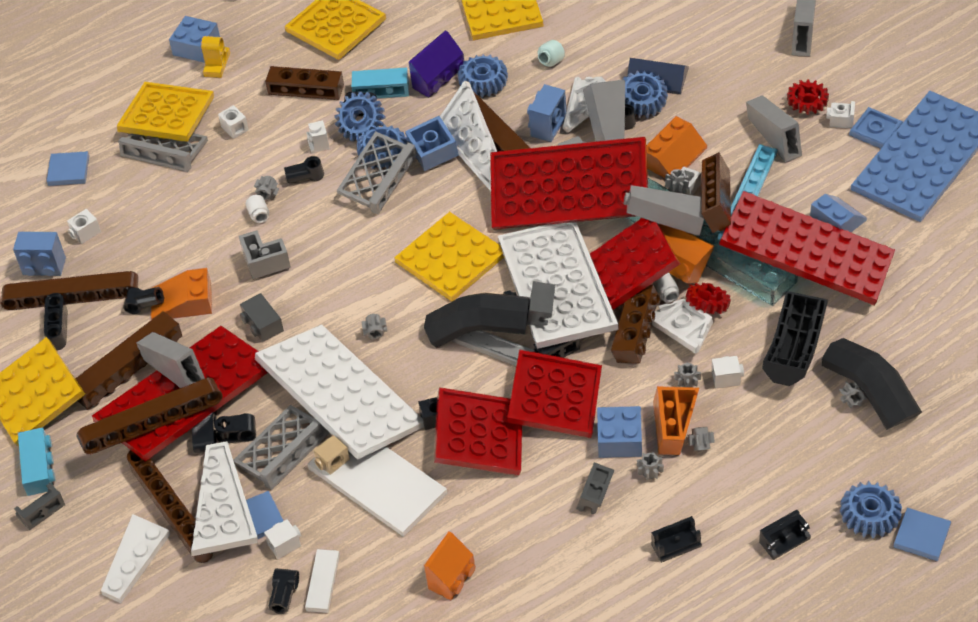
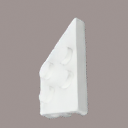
M576 77L574 79L563 124V129L567 133L589 117L583 89L591 83L606 82L602 77H586L585 80Z
M685 299L674 301L671 304L660 305L659 310L655 311V321L651 325L697 354L713 324L712 316L704 313L701 309L696 310L695 306H689L690 302H686Z

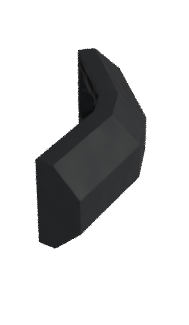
M786 291L777 329L762 369L773 383L791 386L805 378L817 347L828 299Z
M494 293L463 296L427 314L424 329L430 343L436 348L468 332L480 330L525 335L530 297Z
M845 338L830 343L822 357V366L853 380L866 394L886 430L922 413L899 372L880 354Z

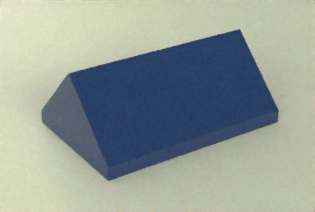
M630 58L627 77L629 73L635 75L636 71L643 73L645 70L646 74L652 72L654 77L659 75L660 80H664L665 86H667V93L681 95L689 66Z

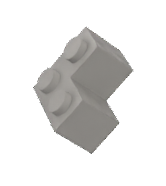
M258 230L239 236L242 252L252 279L291 268L282 238L263 244Z

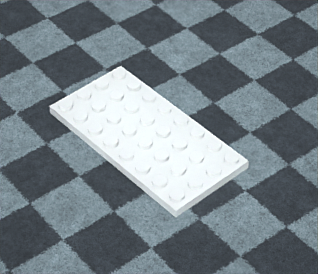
M576 222L547 224L498 236V242L518 296L530 297L533 281L555 285L552 317H539L541 320H548V325H529L537 349L618 330L617 320Z
M319 325L255 353V360L319 423L339 439L357 460L424 428L423 418L323 325Z

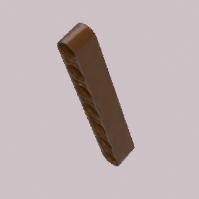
M133 271L5 284L2 287L0 304L6 310L45 307V299L52 293L61 294L66 305L126 298L130 288H138L139 276Z
M205 378L84 426L78 430L76 437L84 453L89 455L95 454L212 407L222 400L223 395L214 379Z
M130 450L127 453V460L132 473L191 554L196 520L153 461L148 459L145 462ZM213 552L192 557L198 563H206L211 560Z

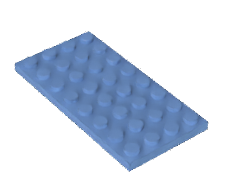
M929 91L851 184V190L916 221L922 222L978 151V111Z

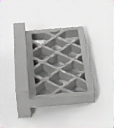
M375 131L338 187L337 193L371 208V212L379 215L415 159V145L409 142L407 145ZM379 139L385 142V146L375 148L374 143ZM396 147L402 149L399 154L391 156L390 149ZM388 151L389 157L378 159L376 153ZM375 155V161L365 163L364 158L366 156ZM391 161L392 166L389 169H381L380 164ZM378 165L379 172L368 174V167ZM365 169L366 175L355 178L354 174L357 170ZM382 177L381 183L372 185L370 179ZM369 181V187L358 188L357 182ZM355 183L357 190L351 192L344 190L347 185ZM372 191L373 195L369 201L361 197L362 193Z
M193 133L188 142L170 139V142L161 144V141L168 139L153 137L144 140L148 136L129 134L127 138L121 137L118 142L122 157L188 172L192 168L191 161L207 143L208 138L207 136ZM192 141H199V142L194 143V144H191V143H190V142H192ZM185 143L187 144L186 146H182V147H179V148H178V146H177V145H181V144H185Z
M290 405L233 461L235 466L263 481L265 487L272 490L329 434V431L314 417ZM291 414L297 416L295 420L286 421ZM310 423L305 429H301V424ZM297 425L296 431L286 432V427ZM282 428V433L272 435L274 430ZM296 437L291 443L286 444V438ZM283 440V444L272 446V441ZM268 442V447L257 449L261 443ZM282 451L277 457L272 458V452ZM268 453V459L257 461V455ZM253 456V462H242L245 458ZM267 465L261 472L257 471V467Z

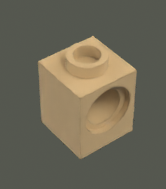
M334 435L314 449L315 464L320 470H325L330 475L350 460L348 448Z

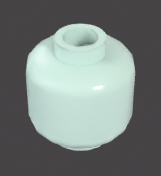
M549 40L538 48L537 54L539 61L543 65L551 67L563 60L565 51L561 43L556 40Z

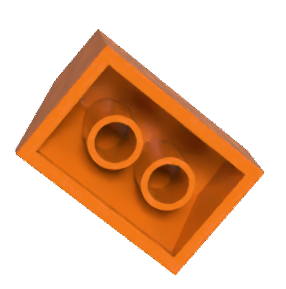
M675 116L646 145L647 169L665 178L666 174L671 175L672 170H681L683 166L688 168L707 149V144L691 123Z
M659 223L661 230L680 262V265L668 273L687 284L698 283L715 246L691 233Z

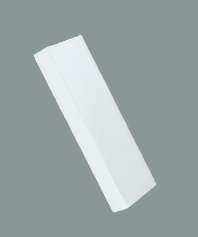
M317 549L305 605L306 611L329 613L340 557L339 551Z

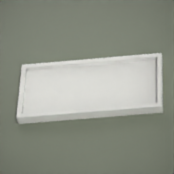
M386 446L358 460L348 451L350 460L331 475L317 467L314 462L315 457L308 463L309 470L403 537L448 494L447 488Z

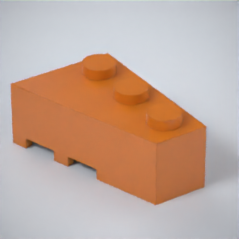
M657 386L653 406L658 454L680 455L699 388Z

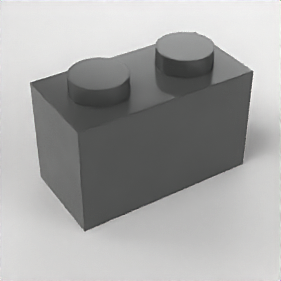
M261 293L240 304L242 311L240 317L242 321L250 325L252 334L255 337L258 336L262 342L284 331L280 316Z

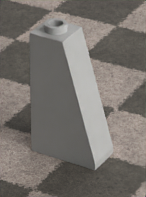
M797 0L792 55L810 56L816 0Z
M625 80L589 84L583 89L595 141L624 139Z
M763 95L746 102L748 119L772 148L778 149L777 154L784 162L802 156L799 123Z
M632 185L629 193H625L624 205H627V213L700 236L704 217L701 214L702 197Z
M154 332L137 342L143 359L180 388L205 379L192 349Z

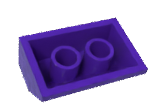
M445 30L409 61L412 89L428 98L446 82L450 81L458 73L460 65H463L464 62L463 51L448 31Z

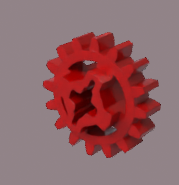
M809 79L806 82L799 80V84L793 83V87H789L787 93L788 105L792 106L793 111L799 109L800 114L803 111L807 115L811 111L817 114V110L823 111V106L827 107L829 101L828 89L823 88V83L818 85L816 80L813 83Z
M703 282L702 285L695 283L694 286L690 285L685 296L686 302H690L689 306H695L696 310L701 309L704 313L714 314L715 312L722 314V311L727 312L731 302L730 295L726 294V290Z

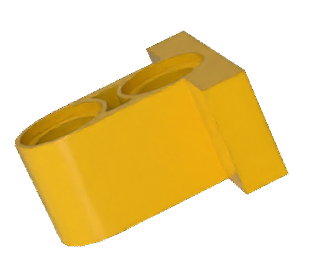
M203 36L201 42L205 61L203 75L204 77L222 78L230 56V48L225 47L222 37Z

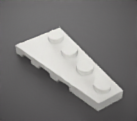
M133 514L102 586V595L122 603L171 535L169 530Z

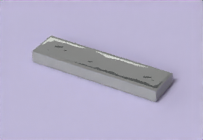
M482 330L468 332L452 340L454 343L514 366L517 365L519 350L535 352V350Z

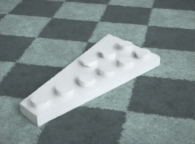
M464 81L440 117L456 141L459 156L491 191L490 152H497V149L469 82Z
M228 442L206 445L191 556L258 543V537Z

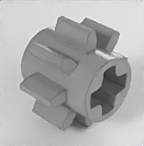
M672 170L671 175L666 174L665 188H668L669 192L682 193L683 189L688 190L689 176H686L682 170Z
M261 176L260 180L257 179L254 185L257 188L255 193L261 195L264 200L272 199L279 191L278 183L271 176Z
M370 314L366 317V321L361 322L364 336L368 335L371 339H379L383 336V332H387L385 317L381 318L378 314Z
M687 362L681 366L678 365V372H674V380H678L679 387H697L698 380H701V372L697 371V365L694 366Z
M846 381L843 389H839L843 394L840 398L843 403L847 402L850 408L853 405L861 406V403L864 399H867V396L855 382L848 383Z
M708 427L692 428V434L687 435L688 445H694V451L710 449V443H715L714 432H708Z
M654 452L643 453L642 460H637L638 475L643 474L646 480L658 479V473L664 472L662 457H658Z

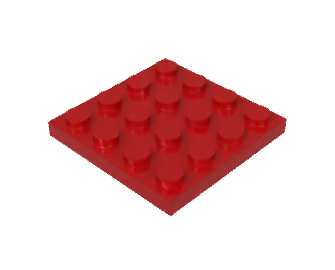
M640 218L590 253L612 310L680 265L659 224L644 218Z
M519 350L507 423L591 438L602 365Z
M439 387L434 463L519 476L522 463V425L507 423L510 398Z

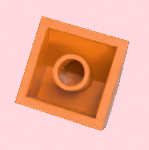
M448 531L424 564L428 589L452 600L455 594L461 592L467 577H471L475 571L474 555L450 531Z

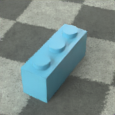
M407 67L352 71V92H371L376 94L377 99L409 96Z
M43 427L19 432L18 441L22 485L26 494L30 496L48 492L46 485L49 483L53 485L52 482L56 481L54 470L51 469L54 459L52 452H49V448L52 447L51 437L46 435Z

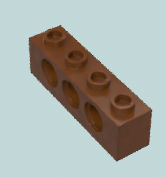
M270 66L265 80L268 95L340 100L344 87L342 71Z
M649 285L625 301L618 330L616 331L611 348L617 363H641L642 356L646 353L647 338H650L651 324L655 321V310L660 303V295L657 293L654 285Z

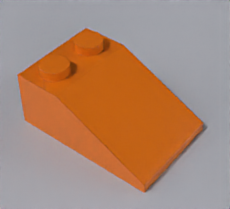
M207 268L184 271L152 287H160L163 290L165 299L162 304L151 306V320L162 311L173 319L212 314V287Z

